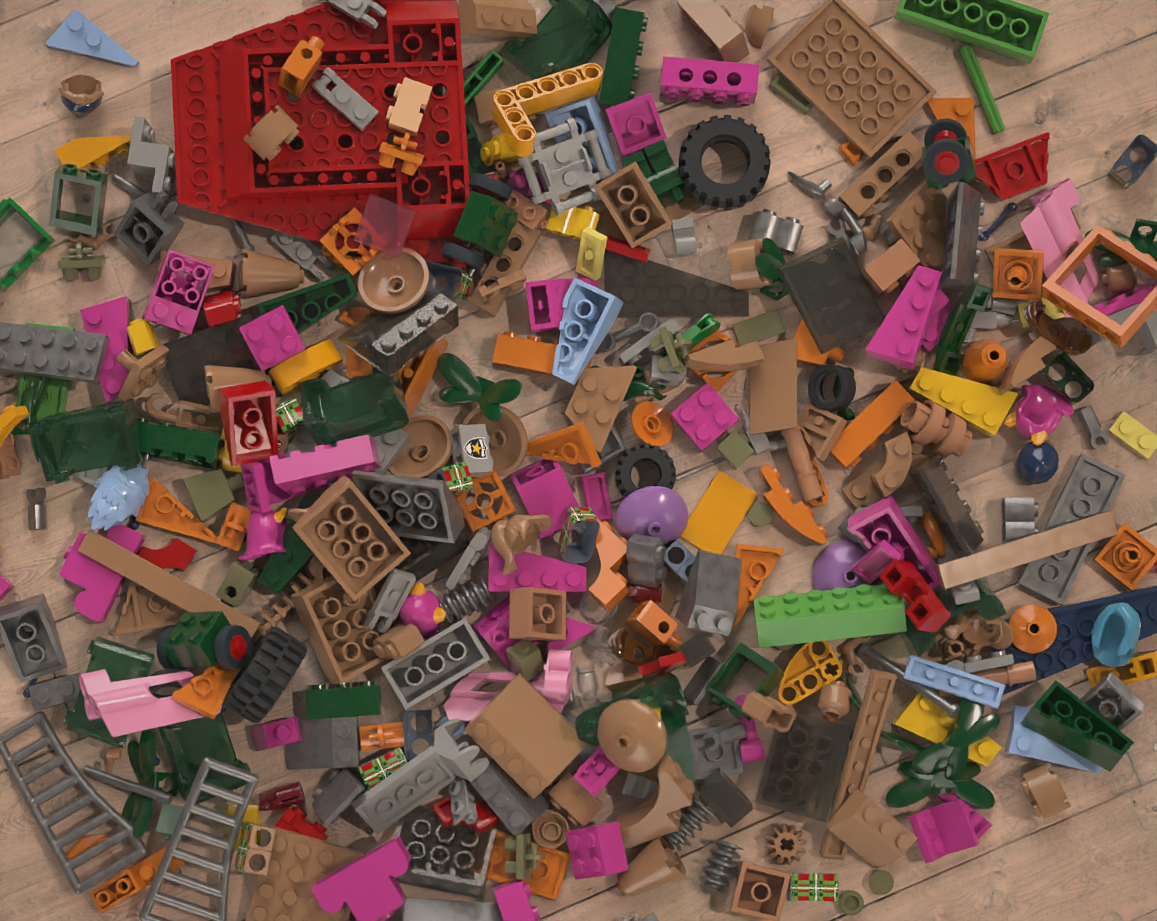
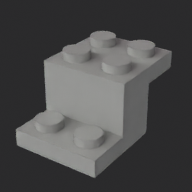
M135 116L127 164L134 173L154 176L152 193L157 196L159 192L164 191L167 194L164 201L169 202V196H173L175 190V182L172 181L173 173H176L175 153L170 146L154 144L155 131H152V127L145 118Z

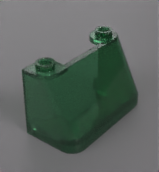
M548 0L552 8L537 24V34L524 39L523 42L518 38H512L505 42L499 52L530 80L587 64L608 40L612 30V22L598 3L593 0Z
M391 352L380 355L372 361L374 373L343 384L330 387L328 382L321 378H313L301 382L303 424L317 446L331 445L336 447L337 441L364 435H370L374 438L401 429L409 423V413L396 361Z
M129 399L126 402L120 400L52 414L31 426L46 482L55 480L56 484L69 481V476L74 473L113 465L123 467L124 471L137 468V464L141 462L137 409L134 399Z
M981 578L974 580L979 590L980 600L956 605L949 588L934 592L950 613V618L973 607H976L980 616L987 620H993L1007 614L1002 602ZM910 604L904 606L905 611L910 607ZM905 612L907 632L899 633L909 654L919 656L934 647L936 642L935 633L918 630Z
M97 636L96 641L91 639L87 654L91 656L85 673L105 669L110 682L148 677L155 655ZM80 688L73 710H67L63 722V724L67 725L66 730L124 749L129 734L112 737L102 718L89 720L85 710V696Z
M663 671L599 697L578 715L575 720V729L578 740L596 747L599 746L597 730L602 713L611 704L626 699H640L642 703L653 710L660 708L663 712H672L677 719L687 716L689 712L679 679L673 673Z
M224 701L221 711L216 715L215 719L206 716L158 727L179 793L184 801L188 797L205 757H210L251 772L246 762L243 763L236 757L223 717L227 707ZM211 768L205 779L208 783L231 791L245 786L247 781ZM201 791L196 804L217 796Z

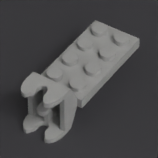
M461 719L449 720L435 730L434 747L430 746L352 802L354 809L377 835L451 783L457 776L471 782L487 769L489 765L487 758L478 759L474 763L470 762L477 756L480 749L478 746H469L468 743L472 737L466 731L453 736L463 724Z

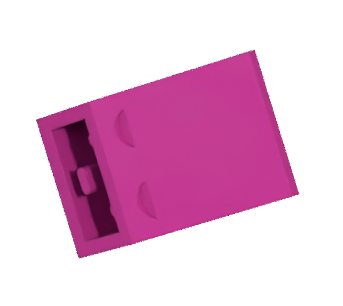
M168 249L149 295L142 318L177 332L191 335L215 266Z
M574 278L525 282L532 334L560 331L559 326L560 322H562L564 311L562 307L563 300ZM577 278L599 288L598 279L594 281L590 278Z

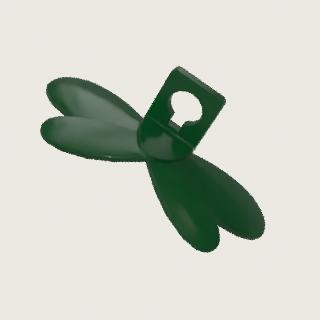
M1136 219L1130 237L1112 231L1116 237L1122 241L1130 242L1135 249L1143 254L1151 255L1157 262V241H1154L1157 233V222ZM1142 226H1148L1152 228V230L1150 232H1147L1146 235L1141 234V231H1139V228ZM1090 230V231H1088V232L1086 233L1085 238L1088 236V234H1089L1092 230ZM1099 243L1095 247L1098 250L1105 251L1098 257V262L1102 266L1113 267L1128 263V261Z
M764 238L762 245L765 253L756 255L755 265L762 276L775 280L772 281L771 285L762 287L760 293L774 300H779L797 289L807 298L820 305L833 306L836 304L837 296L835 292L824 282L817 279L824 272L821 264L813 261H802L787 265L782 252L775 242L770 238ZM783 287V291L779 293L770 291L772 288Z
M443 353L437 360V367L440 373L452 385L442 389L439 393V398L444 402L452 404H466L478 401L483 415L493 422L499 421L503 415L500 404L513 401L521 392L522 384L519 380L505 379L495 383L483 377L475 376L468 365L454 354Z
M41 377L36 391L34 382H32L30 387L29 415L26 417L27 428L20 430L16 425L11 434H30L37 462L39 463L40 453L50 471L57 475L58 468L54 456L38 431L37 413L45 398L51 379L50 377Z
M846 676L847 685L853 695V698L849 696L850 700L859 713L862 699L852 681ZM881 730L880 737L904 751L910 752L906 747L920 752L924 750L922 746L911 740ZM853 732L848 736L850 740L852 739Z
M961 697L957 722L942 742L925 748L914 757L912 768L917 773L927 774L946 766L947 778L952 781L959 779L967 765L969 745L989 736L999 725L1000 716L997 713L983 716L985 705Z
M150 729L143 730L139 744L136 741H131L128 745L130 762L140 781L139 784L176 797L179 774L154 772L157 758L156 739ZM168 777L172 781V786L169 791H164L162 787H159V781H163ZM132 792L125 803L122 816L128 821L132 820L133 836L141 838L147 831L150 823L152 798Z
M912 761L902 762L899 769L910 778L894 786L886 795L887 804L894 808L909 806L922 800L929 794L955 795L967 804L980 809H990L995 804L992 792L972 779L981 772L980 766L975 762H967L963 774L955 781L947 778L946 770H936L931 773L921 774L912 768Z

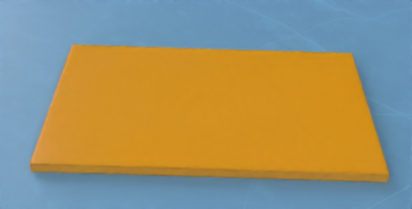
M719 470L688 519L687 526L680 537L701 550L722 554L758 494Z

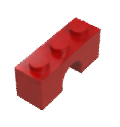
M894 559L879 575L892 594L901 596L910 604V607L905 612L918 630L935 633L951 617L912 562Z

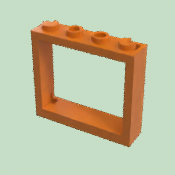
M1097 225L1042 285L1043 298L1122 348L1157 309V286L1122 325H1119L1060 285L1098 243L1156 280L1157 262L1151 255L1143 254L1135 249L1130 242L1122 241L1116 237L1111 230L1103 229Z

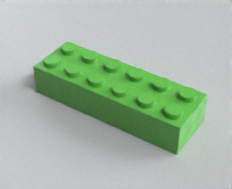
M900 0L894 19L1030 64L1035 57L1049 13L1012 0Z
M884 583L879 585L862 584L853 588L837 587L826 591L811 590L808 593L799 594L786 593L782 596L773 597L765 595L754 599L759 648L907 632L903 598L892 594Z

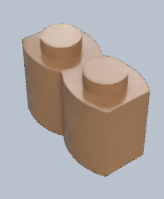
M397 624L373 641L375 645L374 651L377 656L386 660H401L425 643L418 628L413 624H407L406 626Z
M758 692L749 693L741 708L746 715L765 727H774L780 732L789 731L797 716L793 710L770 696L764 697Z
M568 771L549 792L552 796L549 801L559 810L562 807L570 813L567 818L577 827L580 824L585 827L605 804L586 790L573 778L574 775Z

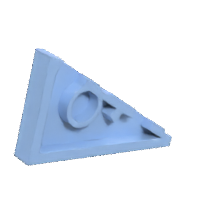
M76 9L46 42V45L50 48L55 47L75 54L80 53L104 61H114L121 65L137 67L140 64L133 56Z

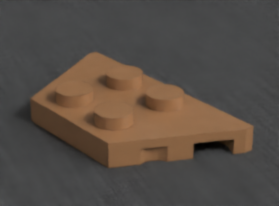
M634 365L584 369L568 404L565 415L573 424L584 421L598 453H601L636 372L637 367Z
M174 575V576L180 578L181 580H183V579L180 577V575ZM131 583L121 612L122 616L119 626L116 629V636L176 625L180 617L188 611L137 583Z

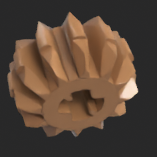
M785 823L781 824L782 832L773 827L772 831L776 834L775 838L771 835L766 837L768 840L773 841V844H767L765 848L769 850L775 849L769 854V857L772 859L779 854L778 864H781L784 857H786L787 865H791V856L799 862L801 859L796 854L797 851L802 854L806 853V850L800 848L799 845L807 844V840H798L803 835V831L800 830L793 834L796 828L793 824L788 832ZM783 838L792 840L793 844H790L792 846L790 850L785 848L781 850L780 845L783 844L780 842Z

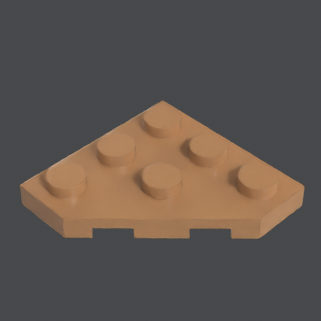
M925 178L887 219L886 224L898 241L902 238L919 258V266L937 271L944 263L945 194L941 189L929 188Z

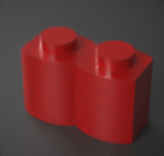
M233 289L204 297L203 306L209 327L238 320V314L242 313L239 294H234Z

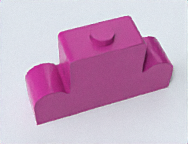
M123 525L111 527L107 534V539L138 555L147 537ZM79 533L73 546H69L64 554L63 559L66 561L59 574L62 578L85 588V591L79 593L75 598L74 603L77 611L99 623H104L126 577L79 552L78 548L86 536L84 533Z
M398 835L315 882L310 889L321 908L328 913L338 912L347 902L357 921H375L377 919L384 921L394 914L392 911L402 906L406 899V895L395 877L402 876L407 871L411 863V857Z

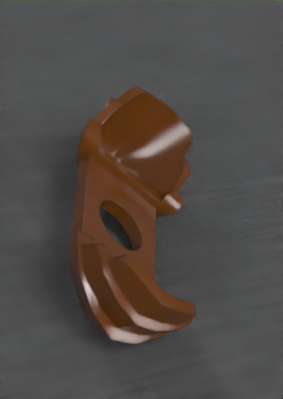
M1040 298L1031 302L1023 309L1026 321L1033 331L1039 333L1063 350V352L1065 351L1069 355L1077 356L1085 353L1092 347V336L1090 334H1086L1085 331H1079L1077 327H1072L1069 331L1045 314L1046 305L1043 304ZM1049 325L1056 329L1057 337H1053L1049 333Z
M625 627L617 630L608 640L609 646L617 658L639 667L656 661L659 657L677 653L676 650H671L669 646L654 645L652 647L628 637L629 630ZM635 647L640 648L643 653L641 660L634 656L633 651ZM676 667L670 669L667 673H663V674H668V673L674 671V670L676 669Z

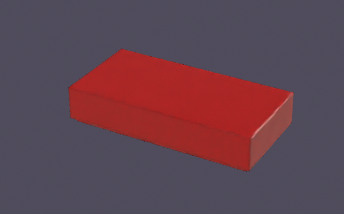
M605 235L607 236L606 250L647 262L651 251L650 248L641 245L631 248L628 241Z

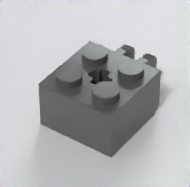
M164 191L159 192L157 196L148 192L137 198L130 205L114 232L122 242L148 265L160 259L161 251H168L185 224L174 214L178 206L175 201L170 202L167 206L163 204L167 196Z

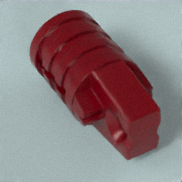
M662 582L657 588L635 584L627 586L629 593L625 597H631L632 603H641L648 600L662 603Z
M298 781L260 794L259 802L263 811H270L305 803V796L302 785Z

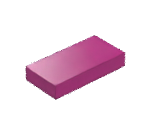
M605 472L581 476L586 507L592 508L595 517L601 522L613 520Z
M883 539L854 563L851 570L870 585L894 559L900 560L902 555Z

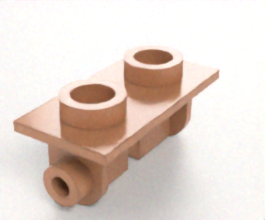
M512 189L509 200L502 201L503 204L518 213L516 220L532 230L546 227L548 221L544 215L547 210L538 204L533 205L530 199Z
M11 432L0 448V479L22 475L14 437Z

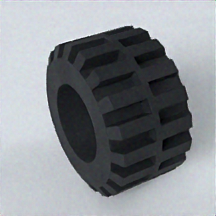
M638 444L621 455L616 466L615 479L617 488L622 496L626 498L634 491L641 489L631 479L633 467L641 461L652 462L658 467L660 479L655 486L673 489L676 480V467H674V461L665 450H661L656 445L651 447L649 446L650 444Z

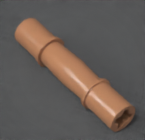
M798 422V427L781 430V436L785 438L789 456L797 473L796 480L798 479L805 502L824 495L816 475L817 471L813 469L808 448L800 431L802 427H800Z
M1033 661L970 673L1003 685L1008 684L1009 686L1036 680ZM937 690L938 695H940L941 697L953 695L947 692Z

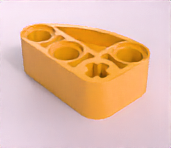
M328 339L283 361L272 368L269 374L281 394L286 396L324 374L329 369L334 368L344 359L332 339Z
M818 641L824 645L822 655H815L812 652L814 642L805 643L791 657L783 671L784 677L780 680L777 689V698L782 704H795L841 676L842 665L828 641ZM827 663L830 666H836L837 670H834V676L825 673L824 670L827 669L825 666ZM806 675H812L816 680V684L812 689L806 688L803 684V679ZM786 687L792 688L795 692V697L791 701H786L782 697V691Z

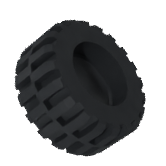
M717 115L712 116L709 121L705 122L703 120L697 124L695 129H691L687 134V138L682 143L678 171L684 182L683 187H686L690 197H695L698 200L697 203L702 206L705 204L711 206L710 209L713 210L724 208V211L732 210L733 207L741 208L748 201H753L766 183L771 166L769 146L765 144L763 134H759L756 131L757 127L752 123L750 125L744 123L745 119L738 117V120L732 119L731 115H724V118H718ZM725 142L740 148L747 160V168L744 175L738 181L730 184L717 183L708 178L702 168V156L709 146Z
M271 627L253 650L249 663L240 669L223 700L225 705L251 723L261 722L280 698L300 667L307 653L305 644L279 627Z

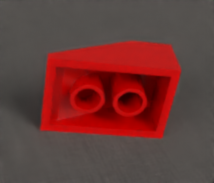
M263 380L218 388L220 414L231 466L270 460L269 457L278 455L279 458L275 390L269 383Z

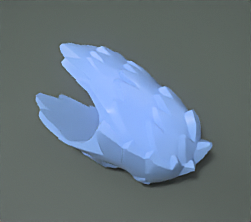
M131 461L129 464L119 463L104 472L102 477L94 483L97 489L92 496V505L88 512V519L92 518L91 529L93 531L103 527L104 530H110L115 525H121L132 515L138 517L141 505L144 506L145 498L149 494V480L147 477L149 471L142 468L140 464H136L134 461Z

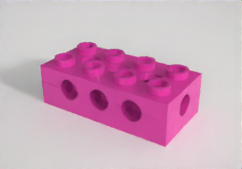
M663 56L659 96H664L667 100H678L679 97L688 98V101L702 102V99L712 100L714 104H726V101L736 102L738 106H750V103H755L757 96L760 64ZM681 79H687L689 82H683ZM705 81H711L713 84H707ZM729 83H734L737 86H731Z

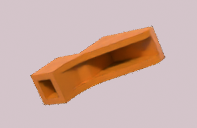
M597 519L600 527L595 544L601 561V571L595 583L588 590L591 597L609 612L629 593L626 586L627 580L617 572L628 561L626 554L627 540L622 536L618 538L612 533L614 529L605 520L601 522Z

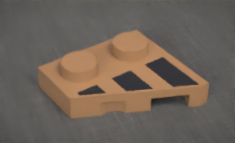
M520 269L497 279L496 283L488 287L485 285L479 287L478 291L483 303L489 301L490 304H493L503 298V293L509 290L512 293L524 287L523 283L527 281L523 270Z

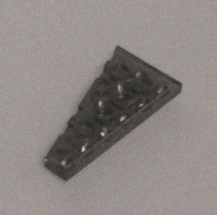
M605 249L604 291L624 302L617 318H640L642 314L647 312L654 313L658 318H702L707 313H711L713 318L749 317V292L737 290L734 287L650 260L644 262Z

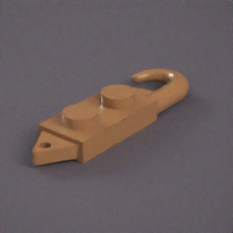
M163 393L151 394L145 401L147 414L156 420L198 431L213 432L222 436L223 424L220 412L211 414L209 406L181 400L174 402L169 411L164 412L156 410L152 405L155 399L164 397Z

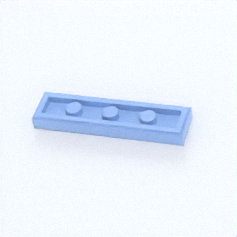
M910 655L903 676L904 679L996 709L999 708L1005 688L1003 684L914 655Z

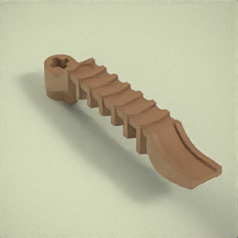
M314 555L310 559L309 570L316 579L313 581L302 570L296 575L308 587L325 579L326 567ZM295 582L289 587L294 593L302 590ZM287 593L281 597L287 604L284 608L277 602L271 607L277 613L274 617L267 611L261 615L267 623L264 626L260 624L252 639L253 645H257L271 627H277L282 619H286L292 610H296L291 597Z

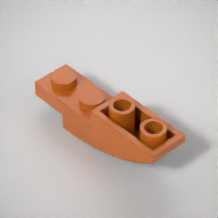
M769 464L760 468L759 473L770 489L769 492L763 495V498L775 514L802 537L821 546L827 542L825 537L828 534L822 524L817 525L812 518L815 516V513L809 503L804 504L801 500L793 505L791 501L794 500V497L787 487L783 489L779 480L782 478L775 467L770 468Z
M167 846L89 892L101 914L150 886ZM173 857L169 870L174 871L186 864L187 861Z

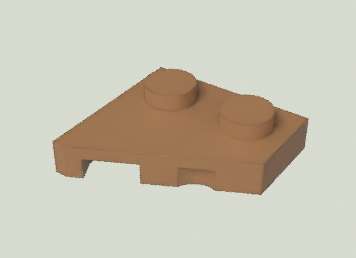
M808 402L798 418L799 425L802 427L800 431L804 433V437L808 444L812 446L816 457L824 462L847 421Z

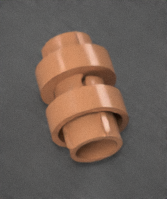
M917 400L912 401L905 408L901 416V425L907 428L909 438L920 445L928 444L929 450L941 457H948L951 454L959 457L966 452L971 444L972 433L966 429V421L952 412L945 413L944 407L932 400H926L922 403Z

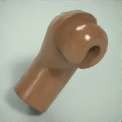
M872 214L869 224L862 227L867 241L877 236L883 220L882 216Z

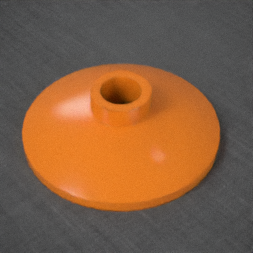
M644 401L633 409L631 415L632 428L636 436L643 443L650 444L649 446L651 447L655 445L661 447L671 440L673 422L669 413L661 405L652 401Z
M1039 605L1020 607L1012 614L1008 623L1014 631L1012 643L1019 650L1026 653L1042 652L1049 648L1056 638L1057 624L1053 615L1046 608ZM1032 624H1035L1038 627V631L1036 633H1032L1030 631V626Z

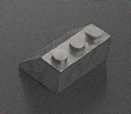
M494 759L489 761L487 769L481 775L470 782L514 836L552 805L543 791L533 799Z

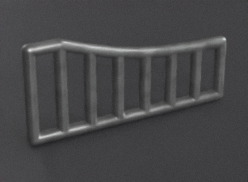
M39 711L0 734V755L76 894L85 892L148 853L142 838H135L133 836V825L118 813L82 775L59 740L44 712ZM39 723L45 736L11 755L5 743ZM51 744L58 756L23 776L17 763ZM64 764L71 776L34 797L28 784ZM75 784H78L87 794L48 818L44 816L40 805ZM92 802L103 811L102 814L58 840L51 829L53 825ZM111 819L122 828L121 831L70 861L62 849ZM130 837L136 850L80 882L74 869Z
M210 757L203 759L138 917L141 921H172L150 913L155 901L213 921H226L229 874L234 847L248 804L259 780L257 774ZM210 768L247 781L243 793L239 794L206 782L205 779ZM204 791L238 803L234 817L196 804L200 792ZM191 813L230 826L227 839L187 826ZM182 835L224 849L222 863L177 848ZM173 857L219 872V887L169 870ZM164 879L218 897V911L160 892L159 890Z

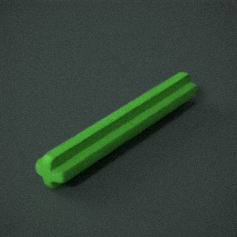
M966 44L960 47L959 53L993 134H998L1005 130V125L972 45Z

